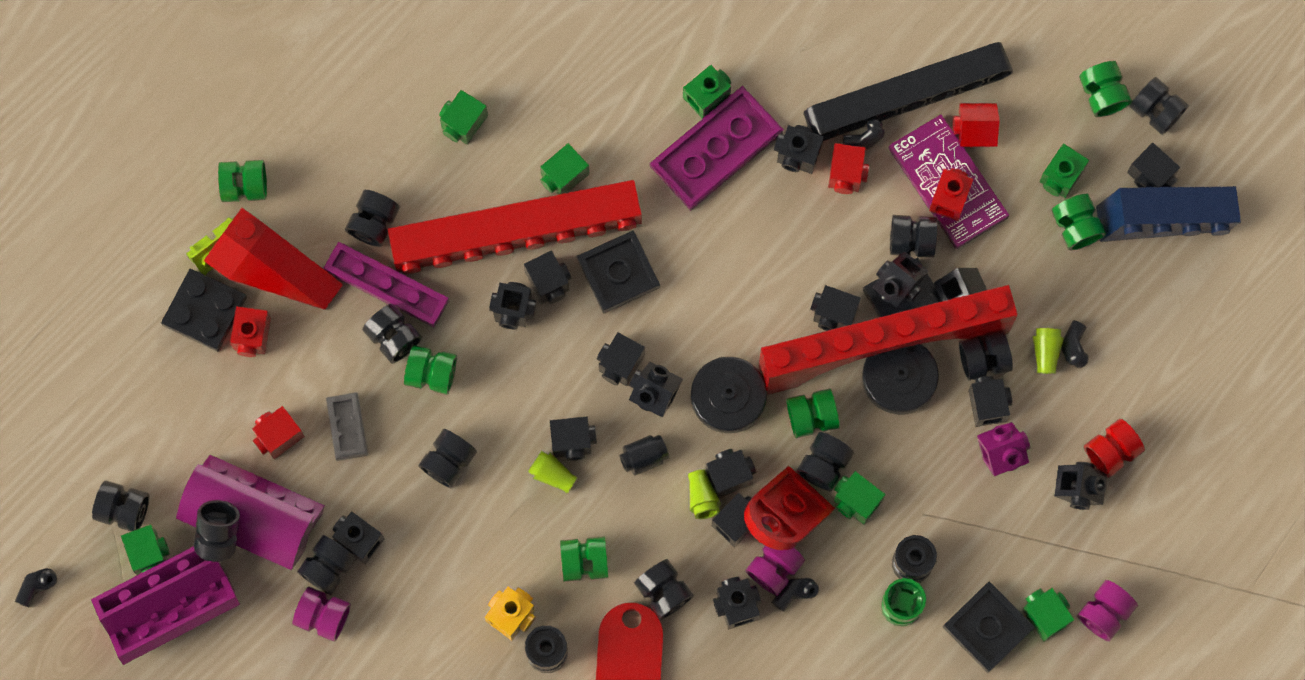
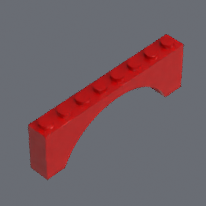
M1005 285L761 347L758 366L766 383L767 395L797 388L825 372L887 351L941 340L977 337L981 341L984 340L985 335L1000 331L1008 334L1018 313L1010 287Z

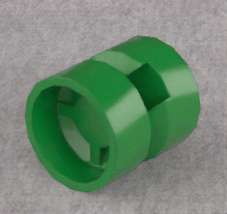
M1107 61L1094 65L1079 75L1085 93L1091 94L1088 101L1095 117L1115 114L1132 103L1126 85L1120 84L1123 76L1116 61Z
M248 160L242 166L237 161L219 162L218 183L221 202H239L242 197H246L248 201L267 199V175L264 160ZM237 176H242L243 187H238Z
M1087 193L1066 199L1051 210L1057 225L1065 229L1062 236L1070 251L1087 247L1106 235L1100 218L1093 216L1096 209Z
M413 345L406 364L404 385L422 389L428 384L430 390L448 395L455 375L457 355L438 352L433 356L431 349Z
M830 388L813 392L811 398H807L803 394L786 399L788 415L795 438L813 435L815 429L827 432L840 428L837 407Z
M605 536L587 538L585 543H581L578 539L560 540L564 582L581 581L584 575H588L591 580L608 578Z
M902 578L895 580L888 586L882 598L881 609L883 616L895 626L904 627L913 624L918 620L925 608V591L918 582L912 579Z

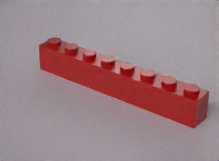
M629 180L388 228V234L396 271H403V274H414L420 272L422 267L434 265V268H444L452 265V261L464 259L466 262L481 260L483 255L495 253L497 256H504L513 253L514 249L526 247L528 250H534L545 246L547 242L557 241V243L563 244L574 241L577 236L588 235V237L593 238L606 234L607 230L617 228L619 231L633 230L637 227V224H642V214L635 181Z

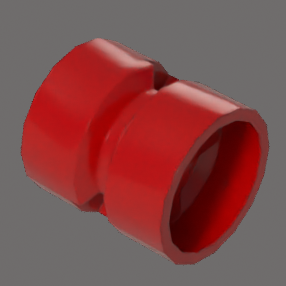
M1119 418L1106 428L1105 436L1098 434L1084 445V450L1097 470L1106 473L1107 478H1110L1124 467V460L1128 462L1133 461L1145 451V447L1135 430L1126 421Z

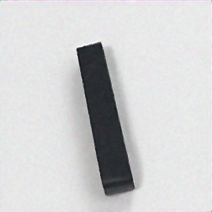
M996 42L815 104L807 108L803 115L813 133L823 136V141L866 127L867 122L871 119L884 121L1002 80L1011 75L1013 69L1002 43Z

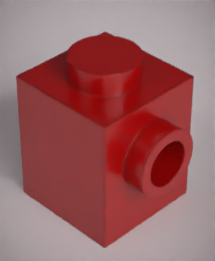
M997 103L959 104V116H953V134L959 135L960 147H998L1000 119Z
M834 144L828 188H834V191L840 194H852L853 191L859 192L861 182L867 183L869 164H863L866 147Z
M944 168L929 211L959 221L973 178L968 177V174L960 169L952 168L947 170Z
M236 306L230 344L237 351L238 355L256 357V353L265 354L271 323L268 310Z
M283 406L273 413L269 411L261 415L255 421L256 426L252 428L257 436L252 440L263 456L269 452L273 459H276L305 437L302 430Z

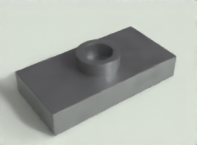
M358 393L327 397L326 401L336 461L368 456Z

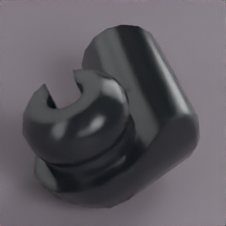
M880 119L869 120L867 122V130L863 134L843 135V144L866 147L865 150L872 148L885 135L883 122Z
M1073 320L1064 336L1061 350L1070 365L1083 368L1087 365L1089 356L1084 352L1080 339L1087 327L1081 322Z
M45 568L27 574L14 602L29 608L35 593L55 586L57 583L56 573L51 569Z
M811 578L789 579L788 584L778 596H775L771 603L784 612L793 599H812L816 597L819 593V586Z

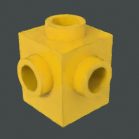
M509 586L504 592L499 590L488 604L491 609L485 616V620L512 641L520 630L526 632L536 618L533 615L535 607L531 603L533 598L519 587L515 591ZM511 608L517 609L514 614L507 613Z

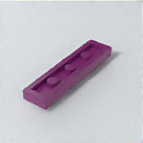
M339 241L323 267L332 276L387 304H394L398 310L435 328L449 303L448 297Z

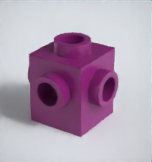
M1013 422L998 425L992 430L977 435L983 461L994 476L1016 470L1018 467L1030 463L1027 450L1031 448L1028 437L1024 431L1019 432Z

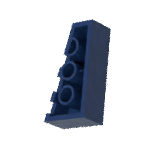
M1236 186L1119 188L1096 206L1097 217L1100 218L1106 235L1100 239V242L1179 235L1195 236L1203 233L1221 236L1229 234L1232 228L1241 223Z

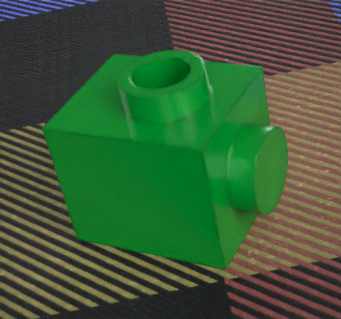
M709 65L683 87V98L703 119L731 95L730 84L732 82L721 69L717 71L712 65Z
M460 90L452 102L448 100L439 113L442 132L450 140L456 143L461 140L468 145L488 116L487 106L463 90Z
M569 143L540 166L541 183L550 193L556 191L558 195L568 193L590 174L588 163Z
M1063 143L1043 172L1039 182L1043 184V188L1048 193L1066 198L1086 169L1089 159Z
M856 471L850 478L844 475L834 488V491L837 492L834 502L838 504L836 509L846 518L852 519L854 517L863 525L883 502L886 495Z
M151 524L121 535L131 568L136 575L166 561L165 556L170 555L165 538H159L156 529Z
M1040 588L1025 598L1028 604L1024 606L1022 611L1035 627L1043 642L1074 621V618L1068 611L1070 608L1069 602L1061 592L1056 594L1053 588L1045 593Z

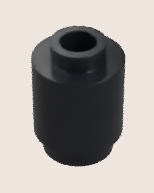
M649 435L623 446V453L619 457L625 471H631L636 476L662 465L663 460L669 458V453L660 435L655 437Z

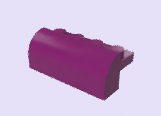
M209 455L202 465L198 464L192 472L183 491L176 519L196 527L197 511L203 503L211 500L227 501L233 504L240 513L236 546L292 570L305 552L309 533L322 516L325 505Z
M194 546L91 599L99 621L110 636L116 654L123 665L240 605L221 562H212L200 558L195 553Z

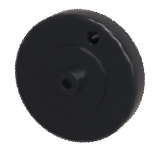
M922 344L867 357L862 371L863 388L870 401L879 409L897 415L910 414L923 408L932 399L939 380L936 360L931 352Z
M738 357L716 358L705 364L697 372L691 387L692 408L698 419L714 431L730 434L744 431L759 420L766 406L767 387L765 380L759 370L744 359Z

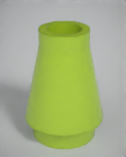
M1036 328V335L1032 336L1037 373L1056 374V366L1064 340L1061 337V329Z
M541 451L528 470L530 474L534 475L533 479L561 489L566 493L569 492L577 479L551 452L547 454Z
M701 469L689 473L690 512L694 513L695 518L700 520L716 516L720 512L719 506L721 502L708 478L707 471Z

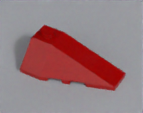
M244 208L239 210L204 259L205 263L231 281L246 284L323 310L327 308L343 286L340 281Z

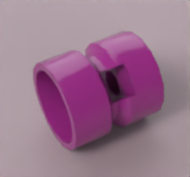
M764 546L762 548L764 555L762 557L756 556L745 572L763 589L774 596H778L789 582L787 576L795 575L806 560L795 548L775 550Z
M1105 580L1094 594L1095 601H1088L1077 617L1091 632L1110 642L1121 628L1120 620L1126 621L1138 607V604L1120 586Z
M308 586L297 605L292 624L308 632L317 629L318 636L335 642L345 626L351 609V603L337 597H332L328 600L326 593Z

